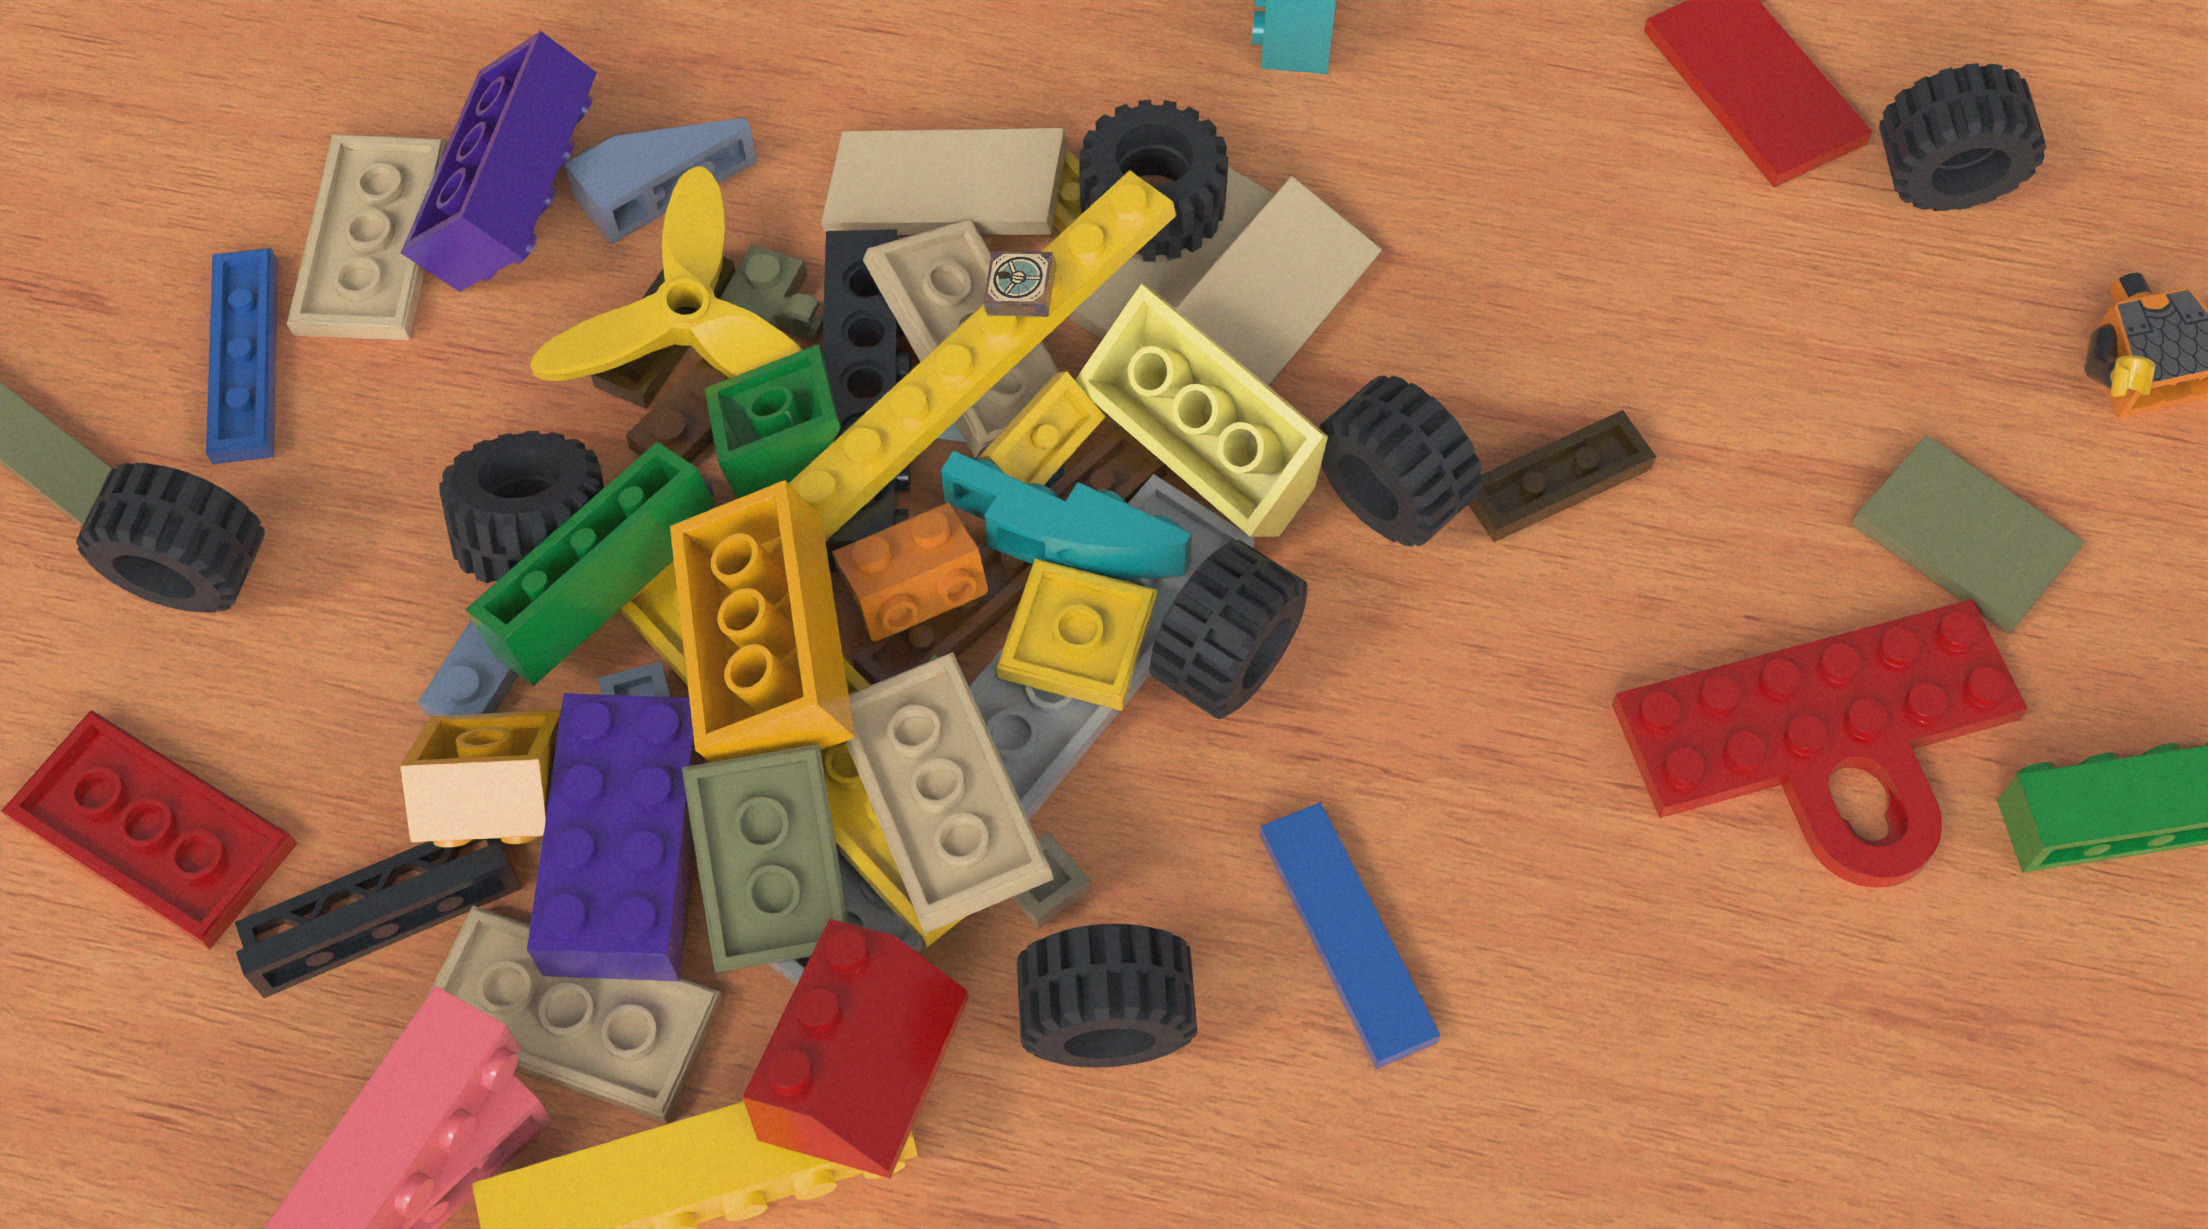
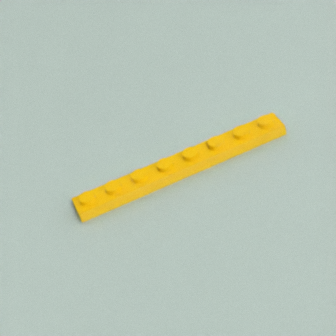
M1129 170L1039 253L1048 262L1044 291L1041 296L1034 301H995L991 297L800 472L789 484L822 517L825 542L1176 216L1173 201Z

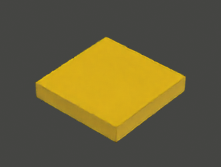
M1035 559L997 665V678L1122 711L1158 601V590Z

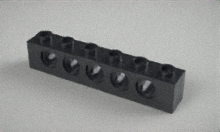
M897 229L826 231L822 353L841 426L834 441L911 371L910 352H901V338L907 337L863 262L868 248L898 240ZM870 344L875 345V346L867 347V348L862 347V346H864V345H870ZM864 395H876L869 399L859 398ZM910 464L872 498L876 500L875 502L862 507L825 542L830 572H838L832 551L910 519L909 509H899V493H910Z

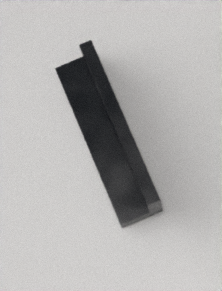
M501 838L473 839L471 842L457 847H439L434 845L433 841H427L236 921L235 925L243 949L236 951L245 978L263 998H266L467 913L471 910L472 906L481 907L521 890V887ZM483 840L487 841L488 846L457 858L460 850ZM440 859L437 865L431 863L433 861ZM414 870L422 873L393 885L398 876ZM376 886L373 892H372V891H369V890H366V889H369V888H371V887ZM347 897L357 899L355 902L329 912L335 902ZM311 913L308 919L302 917L304 915ZM283 924L293 926V928L259 941L258 935Z

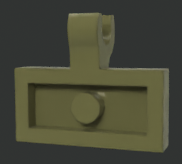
M750 245L721 295L720 300L753 312L777 329L791 333L803 340L815 341L823 327V318L814 316L820 306L819 300L806 294L797 293L807 276L804 261Z

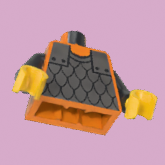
M2139 272L2124 275L2114 281L2108 291L2115 304L2110 306L2098 328L2090 336L2084 371L2087 377L2107 387L2117 418L2208 399V307H2206L2195 291L2188 288L2153 294L2143 274Z

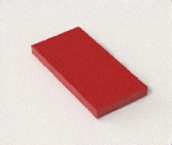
M1687 0L1647 18L1644 29L1645 34L1773 187H1777L1867 144L1872 130L1759 0Z
M93 710L87 713L1 810L10 821L209 950L297 845L289 833Z

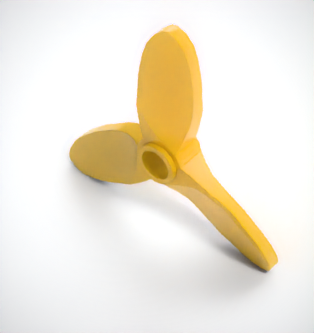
M702 166L693 167L679 178L673 189L665 213L662 233V258L665 282L659 287L657 292L632 304L580 322L553 337L542 345L532 357L530 367L534 377L548 381L577 379L608 371L653 351L677 344L692 346L710 365L730 379L802 351L786 334L757 314L715 298L714 290L723 262L725 222L720 187L711 172ZM687 306L697 309L696 312L689 315H681L674 312V310L680 307Z

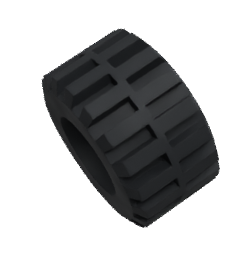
M1978 63L1965 64L1963 67L1955 69L1950 67L1940 70L1938 74L1930 77L1925 76L1915 81L1913 87L1903 89L1894 97L1896 102L1886 106L1882 113L1884 119L1879 124L1895 192H1898L1899 198L1905 203H1913V207L1922 210L1933 208L1934 211L1962 210L1971 208L1974 205L1994 201L1997 197L2009 194L2017 189L2019 183L2029 180L2036 173L2035 168L2041 165L2045 158L2044 150L2046 149V143L2029 85L2025 78L2020 77L2019 72L2012 68L2003 70L2002 65L1990 63L1985 66H1979Z
M1151 99L1139 100L1138 107L1130 108L1127 104L1116 107L1114 117L1104 114L1095 122L1096 131L1088 130L1085 135L1083 149L1080 150L1079 157L1081 214L1129 170L1138 177L1156 175L1174 181L1166 185L1152 186L1173 201L1176 216L1136 253L1143 255V261L1156 262L1157 255H1166L1169 261L1181 258L1182 249L1186 248L1193 253L1201 248L1203 237L1211 239L1218 231V221H1223L1226 206L1229 157L1226 156L1227 145L1223 136H1216L1217 127L1209 119L1199 121V111L1189 106L1183 111L1176 108L1177 102L1164 100L1163 105H1152Z
M1385 375L1377 376L1320 424L1319 429L1328 435L1321 467L1331 486L1345 505L1362 522L1394 543L1397 541L1403 546L1409 547L1425 544L1480 494L1479 490L1483 486V478L1480 474L1482 467L1469 437L1440 402L1412 382L1409 384L1404 379L1396 376H1391L1390 378Z
M539 431L498 435L496 439L490 441L483 440L474 444V449L470 451H462L453 458V465L446 466L442 473L443 482L439 483V492L454 560H458L459 567L466 574L475 573V577L479 581L484 583L498 581L604 488L601 464L598 463L597 455L593 450L585 449V444L577 439L565 440L564 434L554 432L539 434Z
M136 462V464H120L117 468L110 470L77 537L76 544L79 546L78 551L81 556L97 572L115 585L140 598L178 610L215 613L216 611L228 610L231 608V605L235 604L263 541L265 531L260 525L261 521L248 509L249 507L214 483L179 469Z
M1240 539L1228 542L1212 553L1196 569L1166 613L1152 648L1149 666L1152 677L1217 719H1223L1242 707L1258 691L1288 648L1304 613L1308 588L1307 582Z
M1134 924L1081 926L1060 931L1028 945L1027 949L1021 951L1018 955L1017 978L1020 1038L1022 1047L1038 1058L1076 1067L1098 1068L1132 1065L1166 1056L1185 1047L1197 1035L1190 946L1187 945L1183 938L1172 935L1171 932Z

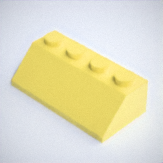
M1141 284L1075 381L1097 406L1249 537L1280 536L1316 486L1328 435L1149 286Z

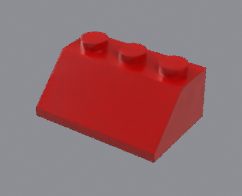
M829 918L742 1097L757 1140L891 1179L968 1002V990L896 936Z

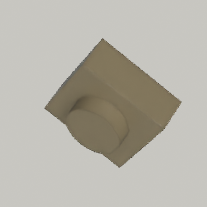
M1049 832L1039 838L1038 842L1050 866L1054 880L1011 897L1037 929H1040L1091 890L1090 879Z

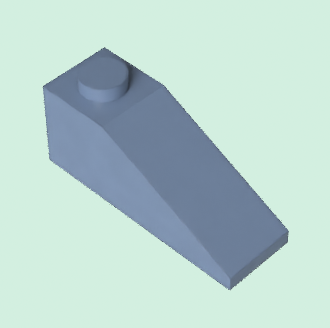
M745 118L616 135L595 147L585 149L577 157L566 162L564 165L576 202L608 242L613 244L664 215L674 187L679 178L689 169L696 166L705 167L713 174L717 183H720L757 162L750 124Z

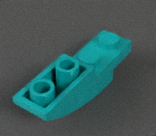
M954 450L941 469L944 501L984 520L987 547L1032 564L1035 559L1114 579H1154L1185 575L1190 566L1191 533L1185 531L1180 524L1167 516H1152L1127 505L1124 499L1112 491L1106 489H1098L1096 491L1077 482L1065 502L1044 485L1038 483H1030L1028 485L1004 474L997 465L987 459H971Z

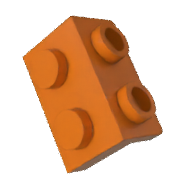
M949 502L832 551L836 568L860 608L866 631L874 642L964 605L988 592L979 549Z

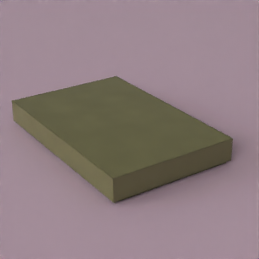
M1927 435L1924 436L1857 512L1851 525L1962 602L1973 599L1979 613L2008 634L2014 630L2085 542Z
M820 745L682 767L715 973L811 956L829 918L849 923Z

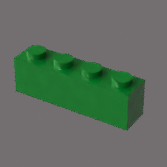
M656 442L468 606L465 611L493 655L532 686H535L673 562L670 526L716 508L698 468L659 442Z
M2169 743L2154 747L2140 756L2119 759L2116 753H2102L2083 760L2079 765L2056 768L2052 762H2041L2019 770L1997 802L2022 873L2208 845V743L2205 746L2182 749L2178 743Z

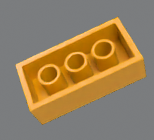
M784 480L670 526L695 751L709 762H717L818 744L820 749L823 750L855 738L822 517Z

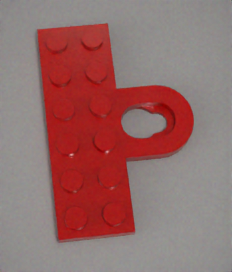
M1973 599L1616 693L1612 703V707L1659 818L1781 785L1807 844L1820 863L1845 881L1875 888L1898 885L1914 877L1934 854L1941 839L1942 817L1940 808L1912 749L2018 721L2028 710ZM1844 768H1857L1867 771L1879 780L1885 789L1888 800L1884 814L1888 825L1886 837L1876 841L1863 839L1856 834L1850 822L1840 816L1828 784L1832 773Z

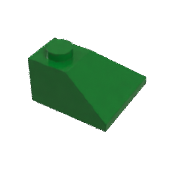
M819 344L704 388L718 464L737 499L784 480L790 483L833 443L841 428L824 356Z

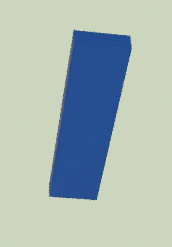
M272 248L212 255L206 454L212 464L274 457L278 260Z
M1321 802L1262 825L1260 837L1375 1068L1378 1069L1437 1044L1440 1034Z

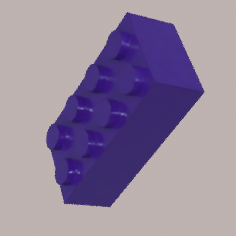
M542 31L481 69L476 76L401 250V254L459 292L480 280H490L497 271L513 262L519 264L524 261L532 251L537 240L533 230L538 217L549 207L555 196L556 189L552 186L557 170L565 164L573 151L574 142L570 138L574 128L586 115L591 106L592 97L588 93L597 72Z
M564 693L527 945L528 953L543 976L680 982L695 852L682 767L705 764V758L695 751L689 698Z

